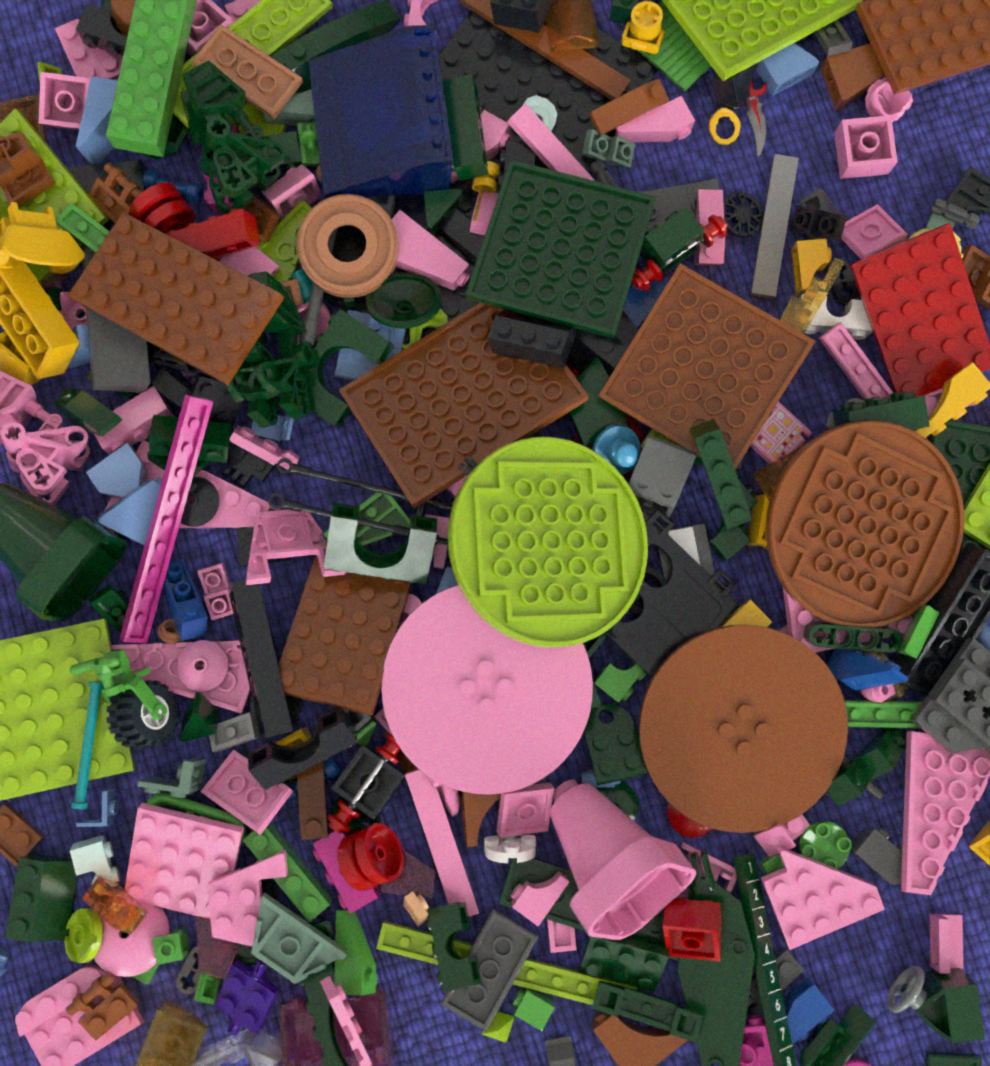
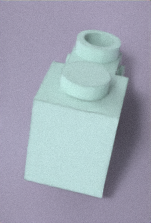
M105 835L73 843L70 854L76 876L91 871L95 872L92 889L96 893H106L115 882L120 881L119 869L117 866L112 867L111 857L114 856L111 841L106 842Z

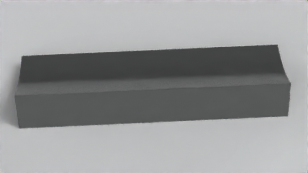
M83 248L82 250L85 253L82 261L83 271L95 255L89 248ZM86 307L92 389L143 393L150 384L147 341Z

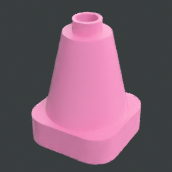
M568 780L554 790V804L550 809V817L579 889L572 898L570 907L589 936L620 940L632 935L645 926L685 890L695 878L696 870L676 844L652 837L593 785L589 783L579 785L576 780Z

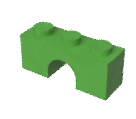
M634 661L626 670H619L611 663H607L593 683L619 703L621 699L626 701L634 691L631 687L636 679L641 681L646 673Z

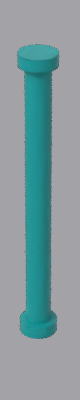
M89 681L88 687H91L80 766L75 800L71 802V808L87 809L88 802L85 801L101 689L104 688L100 681Z

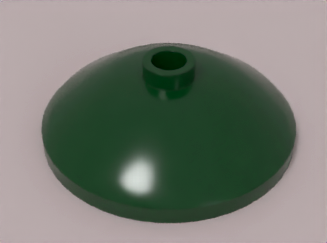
M395 273L389 275L380 288L367 294L366 305L371 317L380 324L396 329H409L425 324L438 313L441 307V293L438 286L423 275Z

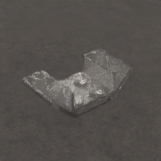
M246 1029L239 1032L236 1036H230L204 1048L191 1066H220L227 1061L233 1064L243 1059L246 1055L251 1066H278L288 1047V1042L263 1030L255 1035Z

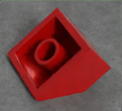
M673 899L665 906L663 919L666 948H669V956L720 962V903L710 900Z

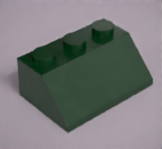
M34 853L19 858L5 939L40 942L64 940L65 936H69L70 929H66V926L73 913L79 875L76 876L72 859Z

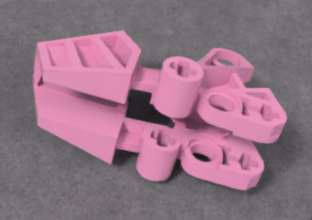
M0 371V445L3 444L7 450L6 455L10 468L20 473L21 481L27 491L38 498H41V495L50 494V500L41 499L56 505L69 487V481L63 478L67 470L81 471L90 456V448L87 445L88 434L79 426L63 428L60 415L48 413L43 409L42 405L36 402V394L31 385ZM32 416L38 417L44 422L38 431L26 433L25 428ZM74 432H79L84 436V439L82 441H69V436ZM85 449V455H83L82 457H78L79 454ZM37 471H38L39 474H40V477H39L38 479H37V476L35 475V473H36Z

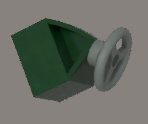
M912 966L903 971L892 984L886 1001L887 1008L891 1012L899 1013L909 1006L912 1007L925 1023L951 1043L985 1040L977 984L961 968L950 969V974H942L932 970L928 971L925 977L921 967ZM900 995V1002L895 1004L896 996Z

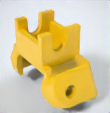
M11 202L8 207L9 220L8 217H3L0 221L2 235L0 236V268H13L11 256L28 263L48 265L52 273L64 274L74 270L83 261L85 253L70 233L57 229L52 207L47 206L43 213L19 210L17 202Z

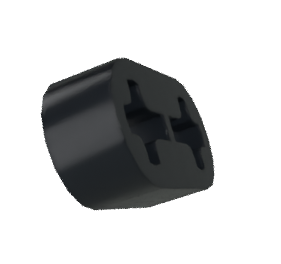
M843 259L833 260L825 270V277L835 303L840 306H846L852 299L857 298L858 288L848 262ZM835 266L838 270L842 269L843 271L840 277L838 273H833ZM843 288L845 292H850L851 294L848 299L840 294Z

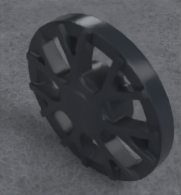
M736 192L729 195L723 201L724 220L728 227L726 230L730 234L740 238H747L754 235L761 228L763 211L761 205L753 196L743 192ZM733 198H737L739 202L738 206H736V204L732 200ZM745 199L750 202L749 207L744 205ZM729 207L733 210L731 213L725 212V208ZM751 209H756L757 215H752ZM731 218L736 224L733 228L728 223ZM751 219L757 223L755 228L749 222ZM741 226H746V233L741 232Z

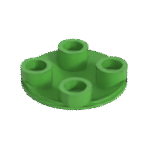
M818 821L811 824L805 829L799 841V853L801 855L837 869L846 862L852 848V842L844 829L830 821Z

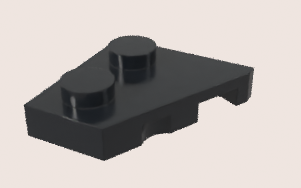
M970 166L946 199V204L951 203L967 210V213L990 215V178Z

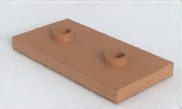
M221 24L192 60L194 67L209 60L246 92L245 101L272 119L277 117L303 83L302 77Z

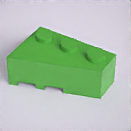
M376 492L359 507L358 518L392 526L395 524L408 528L410 526L411 520L391 495ZM357 524L356 536L362 546L395 535L389 531ZM329 530L323 533L327 539Z

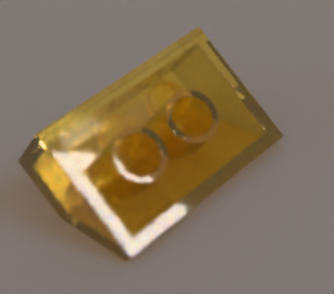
M162 1000L155 1013L135 1066H193L208 1026L188 1009Z

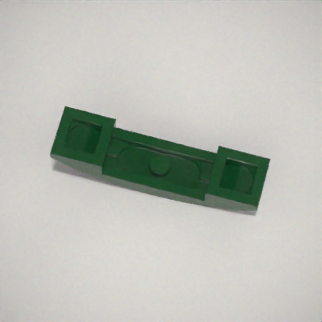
M603 981L598 983L592 1009L616 1017L618 1015L667 1030L670 1032V1035L695 1043L703 1018L702 1014L670 1000Z

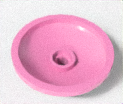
M123 896L105 905L98 913L103 929L101 945L94 958L96 963L104 971L120 977L136 976L151 969L156 964L153 939L156 936L170 934L169 920L163 908L123 899ZM129 929V936L123 939L121 936L122 931Z

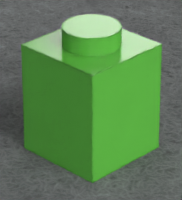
M524 988L523 991L519 989L512 1002V1005H514V1015L540 1031L545 1027L555 1008L553 999L539 991Z

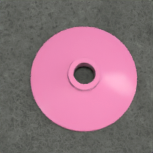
M207 640L195 641L189 644L181 652L177 662L178 675L183 684L192 690L201 692L210 691L218 687L226 678L229 668L228 657L222 647ZM199 661H203L205 664L202 670L197 669Z

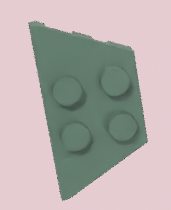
M265 892L263 893L260 900L251 954L294 984L307 978L311 973H317L325 969L326 965L337 959L341 961L347 956L348 950Z

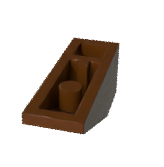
M321 761L302 773L297 774L301 840L328 838L329 821L327 818L324 763Z

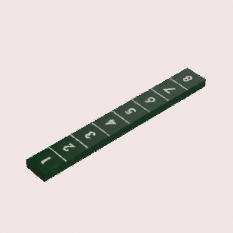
M754 853L734 856L733 860L744 916L755 952L754 968L773 1065L796 1066Z

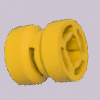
M487 161L489 174L473 179L472 189L479 192L481 189L496 192L497 182L495 180L499 176L500 171L498 164Z

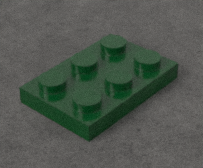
M589 936L580 961L579 972L655 992L669 958V948L628 937L614 940Z

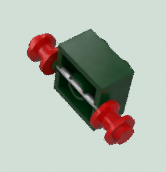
M684 208L680 212H672L665 219L666 222L659 227L657 225L651 227L646 232L640 253L641 258L645 261L646 268L642 271L637 268L635 269L632 279L635 288L639 291L641 289L645 292L649 291L651 282L654 280L658 283L663 281V275L695 253L700 243L709 248L714 244L713 238L716 236L724 238L727 235L726 229L728 228L725 220L721 216L711 215L708 217V224L703 226L697 222L687 208Z

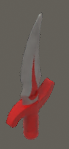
M751 79L750 96L745 100L748 105L746 114L753 128L757 156H760L766 139V119L761 110L762 103L759 101V97L765 93L767 84L764 83L761 89L754 90Z

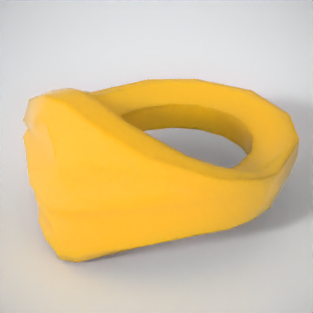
M723 107L711 116L708 125L713 141L719 145H729L738 138L741 128L738 116L732 110ZM721 117H729L735 127L734 134L728 139H722L716 133V125Z

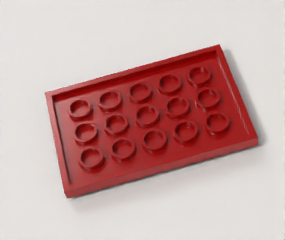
M950 223L849 264L893 392L914 391L915 395L924 396L943 388L944 383L971 363H974L981 372L990 369V344Z

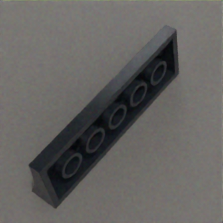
M971 543L966 544L947 580L929 604L930 607L939 612V615L917 659L899 653L894 661L895 664L901 667L900 672L908 677L907 682L902 683L926 697L968 638L976 640L990 617V552Z
M245 579L231 582L228 594L261 740L292 732L293 729L260 585H246Z

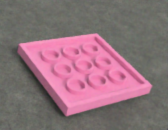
M141 803L137 810L123 899L210 919L207 884L236 870L244 827Z

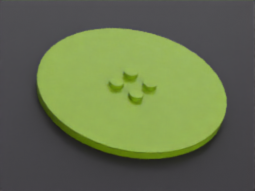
M532 437L509 443L488 455L474 467L461 485L452 506L448 526V548L452 569L457 583L471 607L495 630L515 641L531 646L548 648L573 646L603 634L614 626L633 604L646 571L648 557L646 525L642 510L631 487L618 470L595 451L570 440L554 437Z

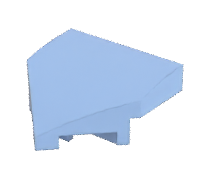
M126 443L86 473L101 494L112 498H123L142 484L147 470L143 468L144 464L133 447Z

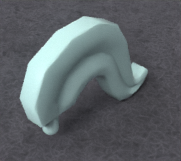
M538 95L527 98L524 104L526 103L552 132L557 119L555 106L548 99Z

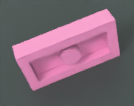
M929 913L930 967L942 974H950V969L954 968L963 969L962 915Z

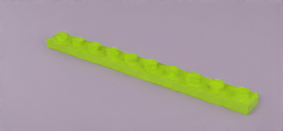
M383 921L376 949L438 965V961L432 952V944L434 943L432 933ZM455 939V951L459 956L465 958L473 944ZM530 958L525 960L513 982V985L593 1005L599 981L637 990L635 986L591 976L576 970Z

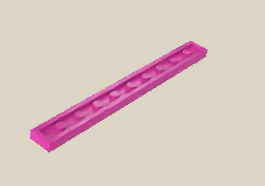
M185 394L122 627L120 639L123 642L145 644L148 642L211 413L213 401Z

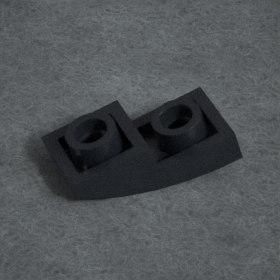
M797 205L790 230L840 241L847 216Z

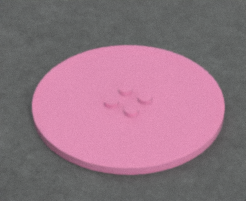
M459 585L434 595L412 612L396 633L385 659V669L382 677V701L390 731L397 744L409 760L424 774L447 787L474 794H500L516 791L534 784L553 772L565 761L580 740L588 721L592 703L593 682L589 658L584 644L548 648L531 646L515 641L485 622L471 607Z

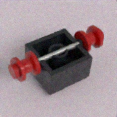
M387 732L385 735L388 740L383 747H376L375 750L382 755L377 754L368 746L362 745L331 788L348 800L347 803L339 800L338 805L340 809L336 815L329 814L327 817L331 821L329 826L339 834H342L343 831L349 833L351 830L349 826L351 819L361 816L356 808H359L372 819H378L405 781V773L389 762L390 760L397 764L398 759L396 755L401 750L393 734Z

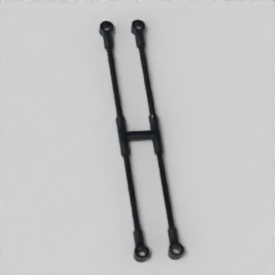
M282 458L277 463V470L282 475L292 473L305 477L313 476L400 497L401 500L409 501L403 491L311 470V467L294 464L288 458ZM283 462L288 463L290 466L286 471L280 468V464ZM279 493L272 494L268 499L270 508L274 510L283 508L331 518L332 511L303 505L302 502L283 498ZM274 497L281 499L279 506H274L271 503ZM432 497L416 507L415 515L425 517L427 506L445 510V508L452 510L453 504L448 503L446 500ZM358 518L357 524L389 531L398 536H408V527L396 524L392 526ZM437 534L435 544L448 545V539L439 537Z

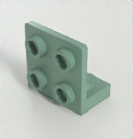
M195 757L184 760L183 764H180L178 768L177 780L152 776L138 780L137 786L145 787L144 792L159 794L160 791H170V796L179 798L193 795V792L202 789L207 758Z

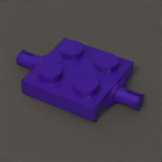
M257 959L254 968L247 967L239 960L235 961L230 967L214 1005L232 1018L227 1032H231L230 1035L232 1036L238 1034L241 1025L257 1035L263 1029L280 990L263 974L267 964L260 959Z

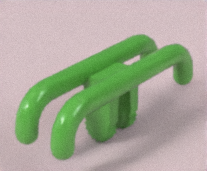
M170 793L155 794L146 802V804L158 807L167 805L186 811L187 814L199 815L204 818L244 827L241 845L244 844L243 840L247 835L246 825L229 812L189 799L170 796Z

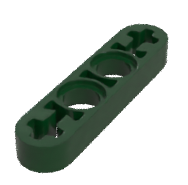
M811 622L804 629L805 640L816 647L895 652L902 645L901 634L888 627L871 628L835 625L828 622ZM844 629L847 635L846 639L838 643L836 641V634ZM819 630L823 633L828 634V638L825 636H817L816 638H814L813 633H816ZM868 631L870 633V640L862 645L860 643V636L863 632ZM879 637H892V641H889L888 643L879 640Z

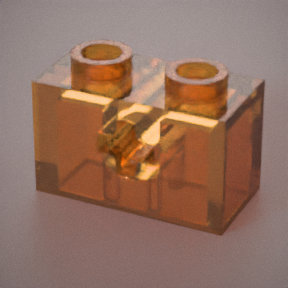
M101 876L97 877L82 897L111 927L131 935L148 913L118 883Z

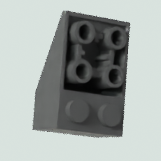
M648 435L627 482L643 512L652 516L659 509L668 519L670 518L697 456L696 452Z

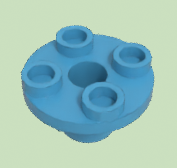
M609 425L598 435L591 450L605 458L621 475H624L635 466L640 455L641 446L638 436L631 429L621 425Z

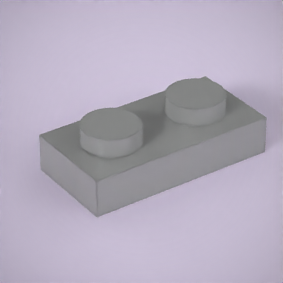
M249 712L218 723L217 733L209 735L212 752H219L261 738L255 712Z

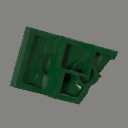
M598 357L592 358L589 366L576 376L577 381L588 394L589 400L564 415L567 421L574 423L579 442L585 447L593 444L598 435L609 425H621L628 428L624 412L598 396L609 379Z

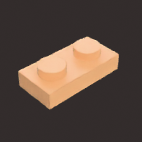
M412 891L404 897L403 906L417 927H419L427 920V909L429 906L421 895L416 896Z

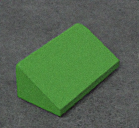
M922 605L915 612L902 638V645L897 652L917 659L939 612L928 605Z

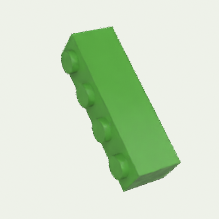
M272 822L268 824L261 835L253 831L243 840L258 860H264L279 851L286 850L288 875L287 877L273 879L308 922H311L334 900Z

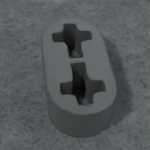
M200 943L189 953L176 980V986L180 992L191 994L196 991L200 973L207 974L215 957V951L211 945ZM203 950L206 952L205 957L208 960L205 959L198 966L196 963L199 956L196 953H200ZM192 971L196 972L192 979L194 983L187 986V980L184 977L190 975Z

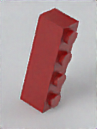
M240 208L232 209L228 214L222 216H211L207 221L201 223H190L186 225V228L165 232L168 236L213 259L260 245L255 216Z

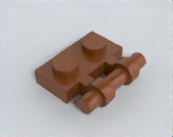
M107 163L104 166V171L108 173L107 178L97 177L88 195L102 212L116 223L123 212L130 215L131 201L133 197L136 199L142 191L135 181H130L125 177V172L122 169ZM118 184L124 188L122 193L116 189Z
M110 972L102 978L98 977L91 983L92 986L87 991L75 996L72 999V1003L66 1007V1012L70 1016H73L78 1011L84 1012L78 1023L96 1041L139 1004V1000L122 982L114 989L110 986L115 981L114 975ZM97 995H102L104 998L95 1005L91 1002Z

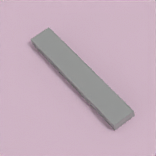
M774 154L750 291L752 296L775 299L799 160L796 157Z

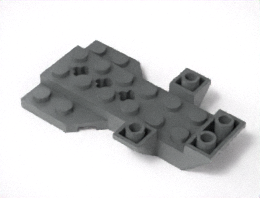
M968 638L910 719L949 752L956 753L984 748L990 753V651L974 638Z

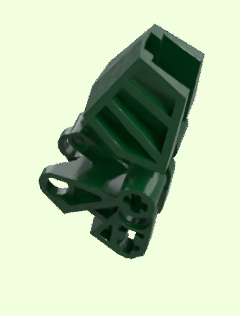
M208 60L183 73L186 90L181 92V100L193 145L201 144L203 147L200 163L201 171L206 176H209V186L218 211L228 214L232 209H243L251 203L254 195L248 190L250 187L255 186L266 191L279 179V165L284 161L285 150L279 143L263 139V128L253 126L249 121V116L243 110L246 92ZM237 123L238 126L245 130V133L230 132V129ZM268 149H276L280 152L281 156L270 158L266 151ZM273 169L276 172V174L272 177H268L265 175L268 171L271 172ZM214 177L217 178L218 184L214 181ZM225 195L227 196L228 201L230 203H233L231 207L228 206L227 203H224Z
M267 271L252 273L248 277L281 293L284 299L235 374L234 378L237 382V388L234 385L233 379L227 385V388L235 402L244 401L245 399L249 401L247 415L261 428L276 425L278 421L276 401H273L275 396L280 395L279 405L292 419L297 420L308 417L310 404L307 383L304 374L299 368L313 364L314 354L307 342L298 344L297 335L307 332L290 291ZM266 331L271 334L278 333L281 360H276L263 346V344L268 343Z

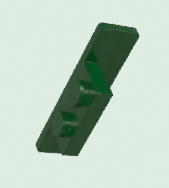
M854 1004L839 1024L830 1018L828 1022L826 1021L819 1027L817 1037L812 1043L810 1042L804 1046L801 1051L802 1056L798 1061L803 1066H844L876 1025V1021L858 1005Z

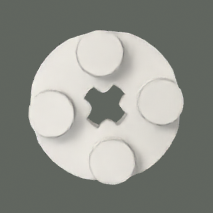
M499 835L485 837V856L489 860L499 863H508V858H517V863L529 861L536 856V837L534 835H517L502 838Z

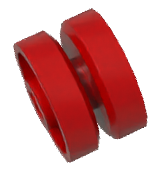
M169 182L156 184L140 193L131 204L129 211L131 217L163 233L169 230L186 228V225L194 223L196 216L188 203L183 201V196L176 186Z
M374 823L361 831L348 834L341 840L338 846L337 859L339 869L345 881L358 891H368L380 884L391 882L401 875L404 867L402 846L397 835L390 827L383 823Z

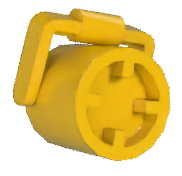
M643 1L634 6L631 11V22H627L622 35L621 44L623 46L652 54L658 53L665 31L661 30L663 12L656 3Z

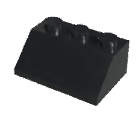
M504 309L495 316L487 338L492 353L564 369L578 329Z

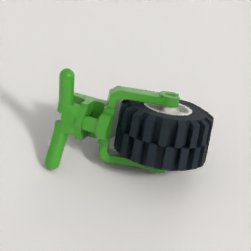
M123 649L105 653L104 657L84 661L70 667V673L73 675L94 670L98 679L102 681L104 686L101 690L102 695L110 704V706H107L106 711L109 712V717H106L107 723L111 725L109 731L111 734L115 733L114 739L117 742H122V746L131 747L132 749L156 746L167 742L168 737L174 735L173 728L178 727L177 717H180V711H177L178 701L174 700L175 694L173 691H168L169 687L166 684L161 685L160 681H144L140 677L152 672L151 668L147 667L132 671L129 659Z

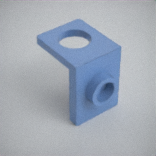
M278 415L276 425L261 428L252 419L251 429L259 437L277 441L290 440L294 419L289 415Z
M116 788L102 791V819L82 820L76 823V827H99L114 824L115 815L118 814L119 802L115 800Z

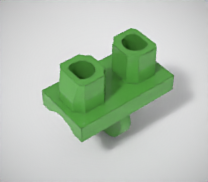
M322 121L298 122L297 128L302 165L315 168L318 165L327 164Z

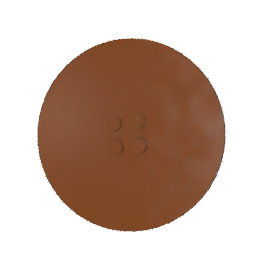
M882 421L845 423L819 434L806 443L790 459L781 472L770 498L766 519V541L770 561L777 578L789 596L807 612L829 623L871 628L885 626L911 615L920 609L922 605H925L939 591L955 565L964 532V506L961 490L956 476L945 457L931 442L915 431L898 424Z
M729 625L703 632L679 646L666 658L653 675L646 689L639 715V743L642 757L648 773L660 793L672 806L691 820L726 832L749 833L769 830L778 823L783 825L806 812L823 796L831 785L841 766L847 744L848 722L846 706L840 687L828 666L814 651L799 640L775 629L758 625Z

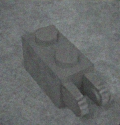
M867 825L852 843L850 851L883 880L888 881L892 885L900 884L903 846L897 844V846L893 845L889 841L891 836L879 826L875 829Z

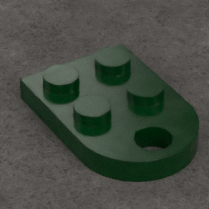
M602 704L593 708L590 711L583 736L596 785L646 776L648 770L642 757L639 738L630 714L622 707L614 704ZM603 712L609 713L613 721L608 724L603 723L599 719V714Z

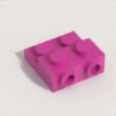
M762 1015L747 1017L739 1066H774L766 1024Z

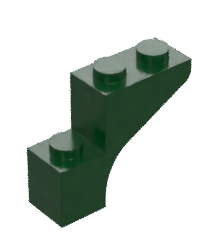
M739 481L746 503L750 509L757 503L754 499L756 495L749 486H744ZM722 519L718 532L708 542L710 548L724 562L749 543L750 539L747 537L749 533L743 525L740 524L728 529Z
M896 728L882 729L854 758L839 768L838 773L826 791L838 807L861 796L870 781L895 768L906 749V738L903 733Z

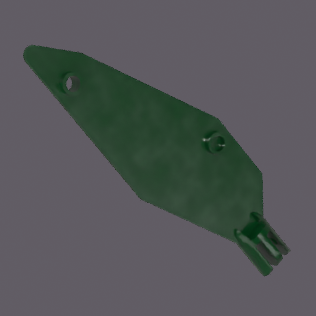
M702 850L701 859L706 876L704 875L698 853H691V863L696 870V876L689 885L688 900H710L720 903L721 960L719 962L679 957L678 974L687 1008L703 1015L696 1041L702 1066H712L713 1062H717L720 1066H739L755 952L741 901L715 882L707 851ZM684 854V856L690 862L688 855Z

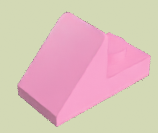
M801 814L783 825L778 823L769 830L755 832L753 836L768 856L779 853L778 847L788 850L794 848L796 845L793 840L803 834L810 824Z

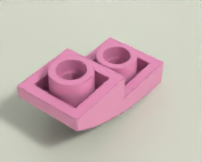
M223 562L199 569L197 572L205 593L204 600L211 620L233 614L228 594L230 583Z

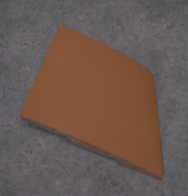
M22 132L11 134L8 137H0V187H2L9 205L11 202H17L19 208L56 183L44 161Z
M967 245L962 252V261L976 304L990 309V256L973 245Z

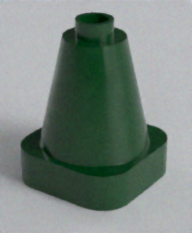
M0 483V560L20 584L15 598L42 620L65 621L85 605L125 555L129 542L117 532L98 523L93 518L87 516L77 517L9 483Z

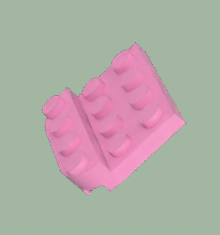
M89 963L27 1001L16 1015L15 1023L20 1037L22 1035L26 1036L41 1066H74L144 1022L136 1007L96 1041L78 1023L80 1017L84 1014L83 1011H78L73 1016L66 1012V1007L72 1003V999L75 996L87 991L92 986L91 983L98 977L102 978L108 973L98 964ZM114 975L115 981L110 984L113 989L122 982L120 976ZM97 995L91 1002L95 1005L104 997Z

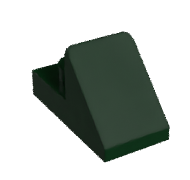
M109 584L91 596L89 602L121 634L130 599L122 589L117 591Z

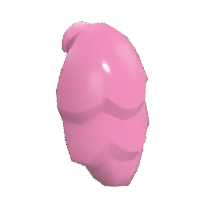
M429 777L431 786L438 788L445 806L453 818L459 812L461 801L459 790L447 787Z

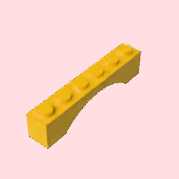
M974 363L965 366L944 383L939 402L928 418L929 427L914 430L916 433L924 438L930 434L936 436L947 427L944 423L951 418L954 421L967 412L965 407L973 402L976 405L988 396L986 391L990 389V382Z

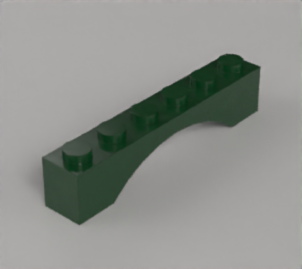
M334 961L326 965L325 969L309 974L307 978L299 983L302 988L306 989L308 999L305 1000L308 1013L310 1015L313 1014L316 1025L313 1026V1032L317 1042H321L323 1053H321V1060L323 1066H350L342 1053L337 1039L335 1012L320 981L330 976L334 984Z

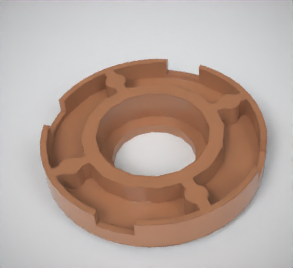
M341 194L324 199L307 213L299 228L297 252L305 273L323 291L338 297L355 298L374 292L393 273L399 255V241L393 221L380 205L363 196ZM340 226H355L365 235L366 249L363 255L355 261L341 262L334 258L329 251V237Z

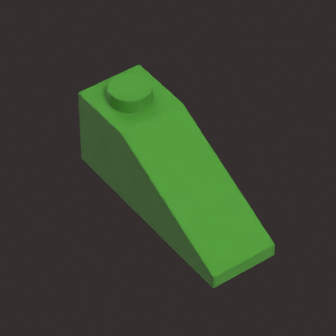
M336 910L335 942L348 950V953L341 961L340 959L335 961L334 986L340 983L345 995L376 993L378 981L376 963L356 911L350 914L348 910Z

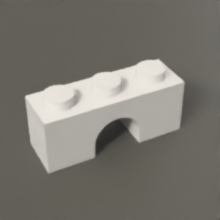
M802 294L796 301L794 329L801 330L803 334L825 333L839 322L844 325L855 340L865 339L873 332L862 300L852 299L845 306L843 317H835L828 312L826 307L827 296Z

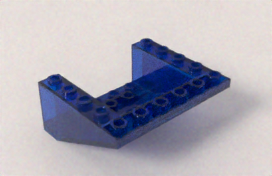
M434 25L407 26L308 60L324 199L341 194L377 197L424 194L426 191L448 190L454 160Z

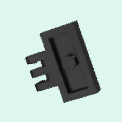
M230 442L228 458L231 459V462L222 475L228 478L235 471L230 481L236 483L242 476L243 479L238 486L244 489L253 476L264 483L277 464L272 465Z

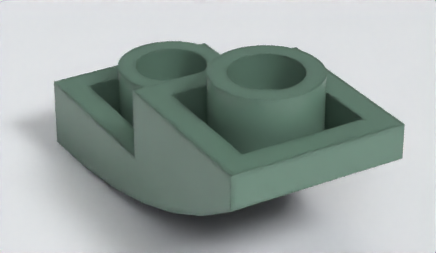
M590 129L586 131L582 155L595 160H602L604 163L630 168L635 143L619 136L610 137L605 134L599 136L596 130Z

